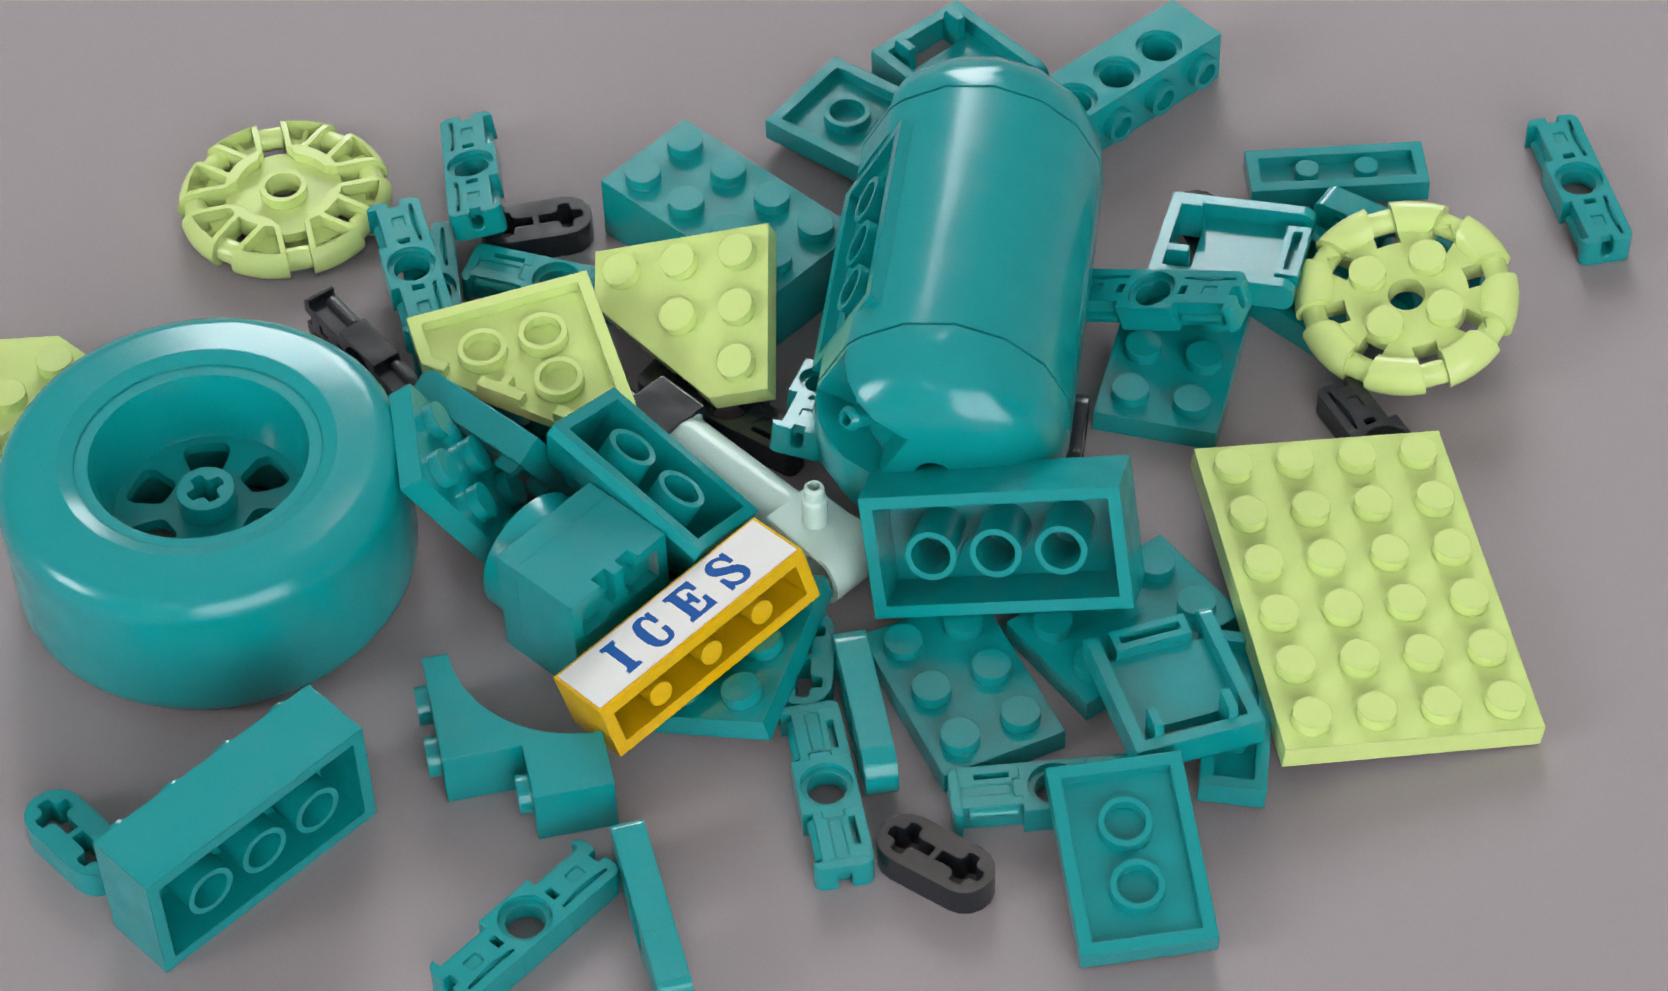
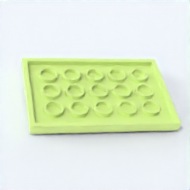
M1439 430L1199 448L1193 450L1190 467L1240 632H1243L1245 637V648L1258 691L1261 689L1271 721V734L1281 767L1541 743L1546 727Z

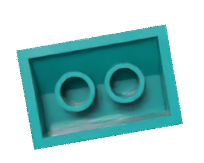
M614 387L554 423L547 433V461L563 474L564 479L573 489L579 491L587 483L591 482L665 533L668 570L678 576H681L755 517L759 511Z

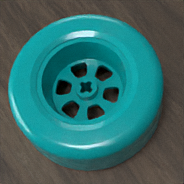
M199 318L146 328L113 340L76 360L41 389L12 428L0 458V528L21 607L32 630L46 650L75 676L102 691L133 702L179 710L227 709L259 703L301 689L346 663L379 633L399 606L413 574L418 547V520L415 503L400 490L389 397L371 372L355 358L335 345L311 333L291 326L247 318ZM245 484L260 486L270 490L253 492ZM165 528L175 538L156 536L144 532Z

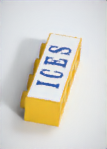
M753 517L553 677L574 722L587 732L603 731L606 747L619 757L625 755L820 596L803 550Z

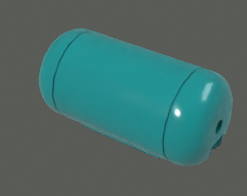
M956 57L912 73L900 84L893 95L889 108L883 115L874 119L865 133L857 179L845 195L812 367L813 371L819 373L813 405V420L820 462L848 499L857 506V498L870 473L877 468H880L881 472L915 471L920 465L936 464L943 465L947 469L997 467L1020 464L1034 459L1065 458L1068 453L1104 187V172L1098 128L1079 99L1071 91L1038 68L1002 57Z

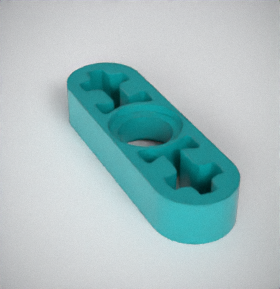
M861 629L831 634V642L835 652V676L863 793L865 796L899 791V772L894 742L866 630Z

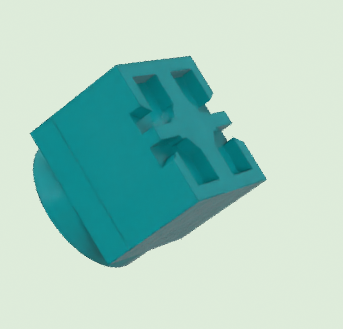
M591 482L587 483L571 497L559 492L547 493L535 498L522 507L508 521L496 538L487 557L483 572V588L487 598L503 610L507 642L554 676L669 585L665 533Z

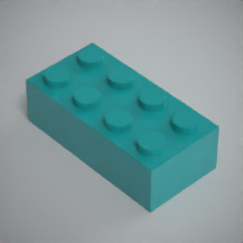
M686 119L601 180L605 231L626 246L769 223L777 234L776 345L782 343L823 311L841 217Z
M1131 455L1034 459L1013 465L947 469L939 464L920 465L915 471L881 472L879 467L870 473L857 498L875 619L1135 608L1145 577Z
M308 684L289 699L275 704L263 718L240 735L223 742L210 757L187 774L170 781L161 789L157 796L127 818L114 822L101 837L93 842L114 926L167 973L375 815L377 810L362 728Z

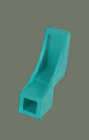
M448 654L422 658L426 685L413 687L420 726L433 724L435 736L423 738L430 778L443 775L448 802L516 790L520 815L533 813L539 839L619 824L615 782L603 731L554 733L512 723L487 710L465 690L451 666Z

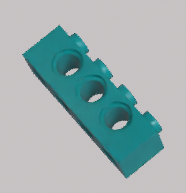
M1171 0L1053 73L1050 77L1071 91L1079 99L1099 130L1101 151H1103L1110 145L1121 142L1132 131L1156 116L1165 114L1173 105L1195 91L1209 86L1219 76L1221 33L1174 0Z

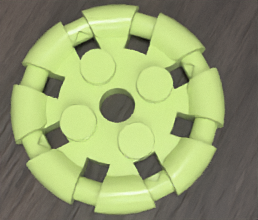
M283 120L280 121V126L258 130L257 125L245 128L210 147L207 151L208 158L204 162H195L187 173L181 186L178 202V211L184 218L182 220L183 231L191 245L204 258L217 266L225 262L231 264L233 272L239 275L279 280L291 279L290 272L313 268L314 273L317 274L329 270L362 251L365 247L364 239L367 235L375 236V234H370L367 209L372 205L386 203L387 208H390L392 185L386 179L388 170L379 154L367 142L353 133H348L344 136L337 133L335 126L322 122ZM285 149L286 152L285 154H276L268 157L263 155V153L272 150ZM292 191H296L295 194H293V195H291V196H288V197H274V196H273V195H285V194H288V193H290V192H292ZM341 215L346 218H349L350 220L346 222L339 219L338 217ZM241 234L247 236L241 243L235 241Z
M1423 201L1388 202V209L1367 214L1366 210L1363 209L1336 223L1316 242L1315 246L1318 252L1314 258L1304 261L1294 299L1296 318L1299 321L1303 320L1306 327L1302 337L1318 361L1331 373L1342 380H1345L1348 376L1359 380L1367 391L1393 396L1426 394V388L1447 383L1451 388L1468 380L1484 369L1499 354V341L1503 336L1511 335L1517 320L1520 305V288L1517 274L1509 272L1507 267L1511 259L1509 253L1496 235L1484 224L1469 215L1464 220L1449 214L1448 206ZM1391 233L1395 234L1397 243L1377 249L1374 238ZM1439 236L1454 242L1447 253L1443 245L1436 241ZM1338 265L1349 270L1347 280L1333 274ZM1481 276L1485 277V281L1480 286L1469 288L1467 280ZM1402 292H1414L1424 299L1418 307L1411 310H1401L1390 303L1394 296ZM1346 314V322L1337 323L1334 320H1329V317ZM1464 320L1479 327L1477 330H1469L1468 332L1459 330ZM1368 343L1384 350L1383 354H1379L1374 360L1363 356L1368 348ZM1437 353V360L1419 364L1418 359Z

